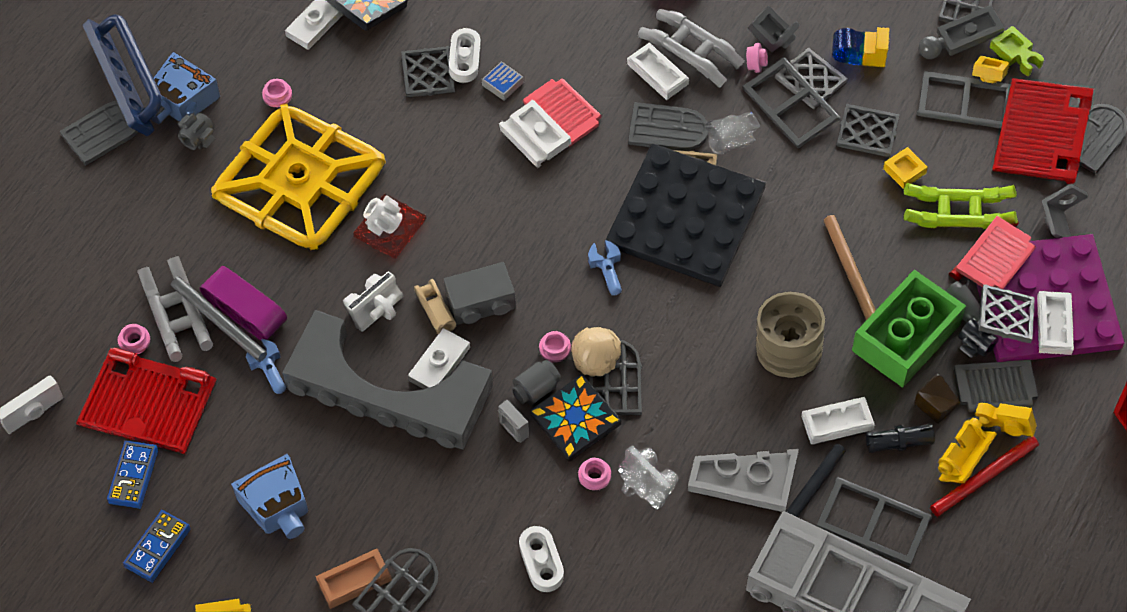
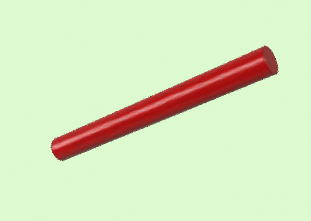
M1029 436L966 480L965 483H962L930 506L932 513L937 517L945 513L1038 447L1037 439L1034 436Z

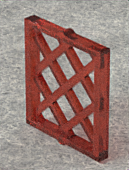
M384 193L380 200L383 201L387 194ZM392 198L398 202V206L401 208L399 213L402 214V221L399 226H404L405 234L394 236L392 232L390 237L379 239V236L374 233L375 240H371L362 235L372 232L365 228L367 226L365 224L367 219L364 218L353 232V236L369 244L373 249H378L396 259L427 218L426 215L409 207L406 203ZM404 212H409L417 218L406 220ZM415 224L409 231L407 225ZM403 239L397 247L395 240ZM391 241L393 249L389 250L380 245V243Z

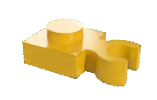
M978 403L975 416L980 417L979 421H981L983 427L999 426L1001 432H1006L1012 436L1025 435L1033 437L1037 427L1032 408L1002 403L996 408L988 403Z

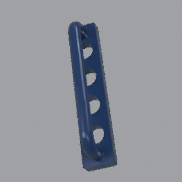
M117 14L110 15L100 24L88 19L83 24V28L128 126L145 136H149L155 131L150 120L158 113L162 98L127 21L123 16ZM115 26L150 98L146 108H144L109 33Z

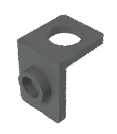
M1073 184L1067 185L1042 200L1046 214V226L1056 238L1071 237L1064 211L1088 198L1086 191ZM1068 194L1075 195L1072 199L1066 201L1059 200Z

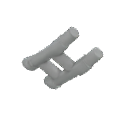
M659 9L656 13L657 20L678 28L671 37L663 31L645 27L640 28L638 32L639 38L648 40L650 43L656 44L661 48L664 47L697 68L699 72L707 79L709 78L719 88L727 79L705 57L714 49L716 53L725 60L727 59L736 69L745 62L728 42L715 37L676 11ZM689 35L703 42L695 52L681 45Z
M179 256L168 259L167 262L173 278L180 277L189 284ZM144 267L137 271L170 360L178 362L182 359V353L174 333L191 327L200 348L203 351L210 350L213 343L200 311L177 291L160 297L150 268ZM183 302L187 316L169 321L165 308Z

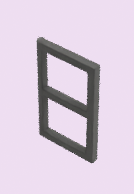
M785 57L743 86V90L797 148H800L841 119L835 110ZM785 67L804 89L772 110L753 88ZM810 94L830 117L798 138L778 116Z
M924 71L917 116L1001 129L1003 119L1002 121L967 116L970 86L1005 91L1004 118L1011 84L1002 82L987 83L975 78ZM929 80L964 85L960 115L925 110Z
M837 477L816 526L851 543L911 566L928 522L932 519V515ZM841 487L878 501L863 537L826 523ZM885 504L922 519L907 556L870 541Z

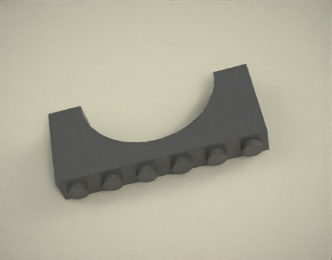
M317 310L314 311L282 372L286 388L298 396L308 395L317 398L318 401L327 406H340L358 417L365 415L374 418L380 424L387 427L397 426L418 438L425 436L434 439L446 448L456 447L464 450L493 387L492 370L462 360L457 369L448 378L435 386L409 392L379 388L359 377L345 361L343 346L347 332L344 320Z

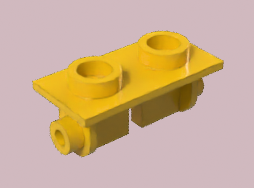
M976 418L966 420L955 437L961 446L959 447L957 443H951L938 461V470L942 473L939 480L965 483L983 454L988 450L997 433L983 431L981 429V421Z

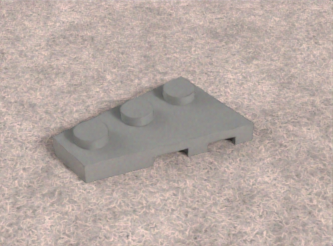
M789 449L787 453L770 454L769 451L757 452L756 455L737 456L735 453L695 456L687 491L775 511H786L799 449Z

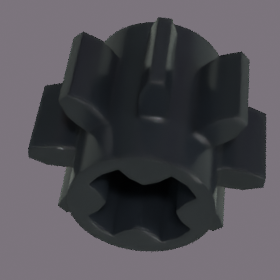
M971 319L958 335V338L963 343L960 350L971 358L977 357L978 354L986 357L994 349L999 338L994 334L979 331V321L977 322L974 319ZM994 324L988 325L997 328Z

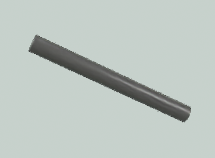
M176 277L172 281L171 286L253 358L261 362L266 357L267 352L182 278Z

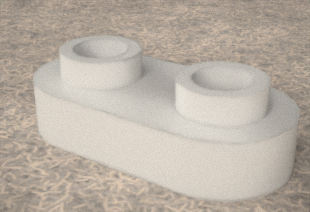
M459 29L451 37L449 75L453 80L461 83L474 80L478 74L481 39L479 34L472 29Z
M529 527L521 534L519 547L530 581L539 591H554L563 582L564 569L552 535L543 527ZM533 544H540L542 546L540 550H533L530 547ZM544 573H550L553 575V577L549 580H544L541 578V576Z

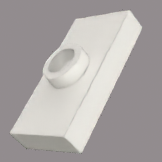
M314 0L285 30L286 37L309 50L343 14L325 0Z
M650 42L627 58V64L666 100L689 84V78Z
M1039 291L1037 295L1039 353L1072 355L1074 350L1072 294Z
M443 328L408 374V381L422 389L435 386L451 375L468 352L470 342Z
M50 375L0 408V422L8 434L28 421L39 418L45 410L64 398L57 382Z
M865 397L802 411L801 416L811 445L874 430L875 426Z

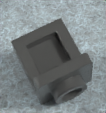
M767 6L747 29L772 53L780 46L786 49L796 39L797 36L794 32L800 24L795 21L789 26L770 6Z

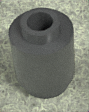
M550 361L536 362L513 379L514 387L512 392L520 403L524 404L526 402L532 406L557 387L561 376Z

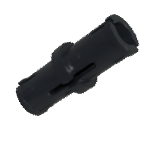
M931 423L914 427L897 425L894 426L895 429L866 432V445L870 446L868 447L869 453L892 449L906 451L907 447L932 445L935 443L934 430H931L933 429Z

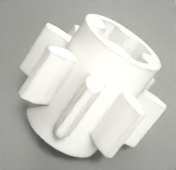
M387 195L383 201L378 198L372 199L363 214L364 218L367 219L365 222L368 225L367 229L378 236L383 231L389 234L394 232L402 220V214L399 213L401 208L398 206V202Z

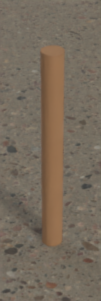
M834 215L827 216L824 219L825 226L867 320L876 311L836 217Z

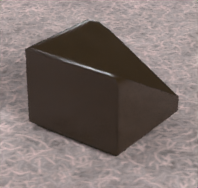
M936 374L917 392L914 404L939 424L960 404V401L944 378Z

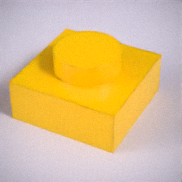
M980 56L974 64L972 75L980 77V80L987 83L1001 82L1008 73L1010 62Z
M908 147L885 161L883 167L902 189H904L907 183L912 184L924 176L928 168Z

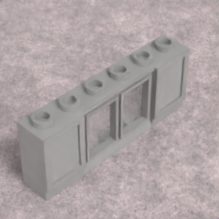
M785 511L782 512L753 565L748 575L746 591L750 592L755 599L765 603L769 601L780 606L784 612H966L971 600L960 593Z

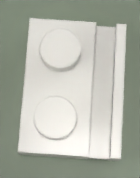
M531 100L510 115V119L506 122L502 121L499 123L500 130L537 168L541 166L543 161L546 159L550 160L571 145V137L534 100Z

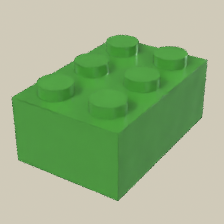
M914 269L856 331L852 351L903 388L960 326L966 305Z

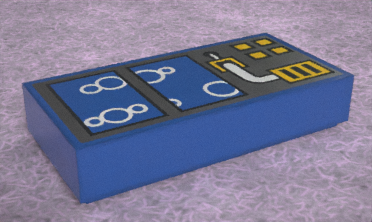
M124 441L107 497L109 504L141 509L157 457V445Z
M161 510L123 562L124 567L153 583L191 530L189 524Z

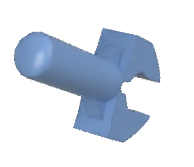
M605 240L607 259H604L603 256L597 253L596 245L593 243L588 253L590 268L599 267L602 269L610 294H620L622 289L613 266L615 262L620 261L621 254L618 247Z
M261 339L262 345L267 352L266 358L258 362L247 352L246 359L251 370L256 368L263 369L273 391L276 394H281L286 390V386L274 365L275 360L281 358L279 350L275 343Z

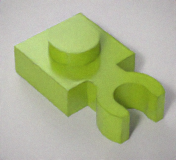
M1011 26L991 40L989 48L1004 61L1010 62L1009 66L1017 62L1020 65V71L1026 76H1030L1033 69L1029 63L1035 64L1040 69L1044 62L1042 55L1031 51L1033 43L1014 26Z

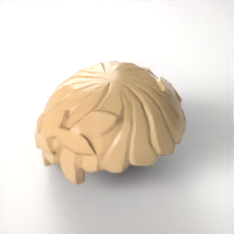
M587 327L579 332L572 341L571 346L576 369L580 370L584 375L588 374L593 377L603 376L615 369L616 360L621 355V341L610 329L601 327Z

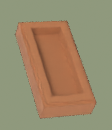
M374 549L315 576L329 608L332 609L358 597L385 563L378 549ZM387 568L375 581L377 585L382 586L392 580Z

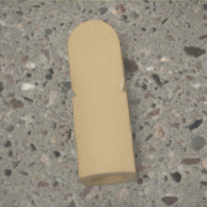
M431 279L427 285L422 287L414 286L416 296L437 334L443 328L448 331L454 330L456 322L444 302L435 281ZM430 296H435V298L431 300H426V298Z

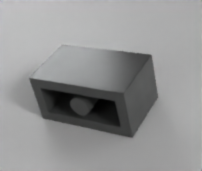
M504 262L443 278L445 295L456 325L462 323L471 324L480 318L494 314L503 315L512 309H516L515 291Z

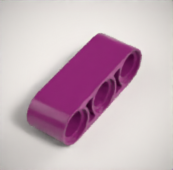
M221 266L199 287L201 294L209 303L259 340H268L288 319L286 313L279 305L225 266Z

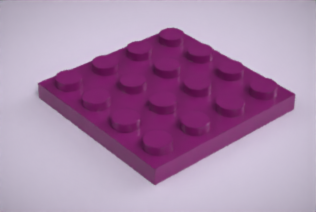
M1093 234L1029 241L1036 248L1004 290H1011L1012 292L1035 297L1031 343H1026L995 335L999 338L998 343L993 349L996 361L1036 360L1069 356L1065 354L1039 353L1037 295L1039 291L1072 294L1074 345L1072 355L1122 349L1125 342ZM977 284V288H978V292H979V296H980V300H981L982 287ZM992 294L997 300L1003 297L1000 295ZM988 297L986 299V305L992 302ZM1013 299L1018 305L1025 303L1023 301ZM1008 301L1001 303L1007 311L1014 308ZM996 306L990 308L995 316L1002 313ZM1028 307L1023 310L1028 314ZM1019 312L1011 314L1017 321L1024 319ZM1007 317L1000 319L1006 327L1012 325V322ZM995 322L992 323V324H994L997 328L1001 329ZM1026 323V324H1023L1022 327L1027 331V323ZM1017 328L1011 330V332L1022 334Z

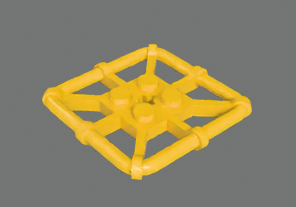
M288 104L280 105L281 108L268 117L249 141H245L240 146L241 151L218 177L216 183L211 188L212 197L222 205L254 221L255 226L258 228H267L298 246L315 250L330 237L349 211L356 209L358 200L385 165V156L374 147L343 132L340 126L334 123L330 125L301 109L288 107ZM291 119L323 135L313 147H310L295 139ZM283 120L287 141L274 155L260 146ZM337 141L361 155L335 160L323 153L331 143ZM250 158H256L267 164L258 176L233 180ZM369 167L349 193L330 184L340 172ZM301 170L304 171V176L301 178H294L292 175L293 172L299 173ZM260 188L273 195L261 211L231 196V194ZM324 194L340 204L315 234L310 208L319 196ZM284 201L302 210L307 235L272 218Z

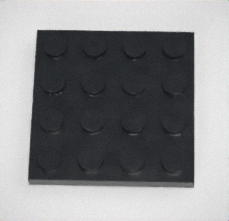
M652 143L606 240L615 244L620 252L721 287L763 195L766 182Z

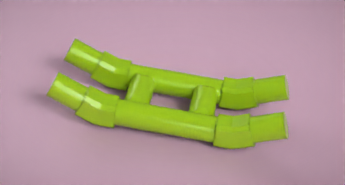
M907 183L904 187V195L916 197L918 200L925 202L938 201V214L906 209L904 220L917 223L918 226L926 228L978 227L987 229L996 216L1009 224L1017 223L1015 211L982 215V203H996L1004 199L1016 197L1014 185L1002 188H983V190L937 189V187L918 186ZM950 201H969V215H951Z

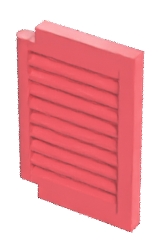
M551 79L523 99L525 105L534 100L571 137V145L569 147L599 126L598 120L602 117L564 79H560L557 82Z
M996 216L955 270L981 287L988 285L1004 289L1036 247L1029 242L1031 236Z

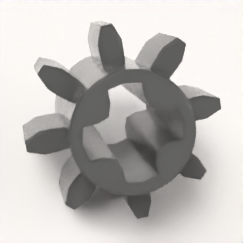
M191 113L190 116L186 114L177 124L181 128L178 137L189 149L195 150L197 147L199 149L207 148L216 139L212 135L215 129L214 123L202 113H197L196 116L194 113Z

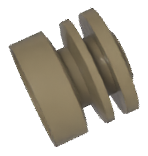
M784 292L770 297L759 308L756 329V353L759 362L767 371L777 376L793 378L806 375L819 364L823 352L825 316L822 307L815 299L803 293Z

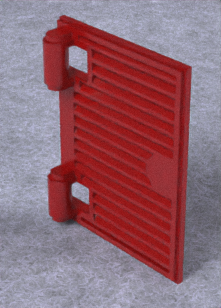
M1012 78L992 171L1065 181L1067 184H1074L1077 179L1094 89ZM1071 97L1080 98L1078 108L1069 107ZM1058 158L1067 159L1066 170L1056 168Z
M115 347L110 348L76 425L185 454L217 379L210 376L206 371L187 366L178 368L140 358L134 352ZM117 362L129 364L126 375L114 372ZM189 380L201 384L198 394L185 391Z

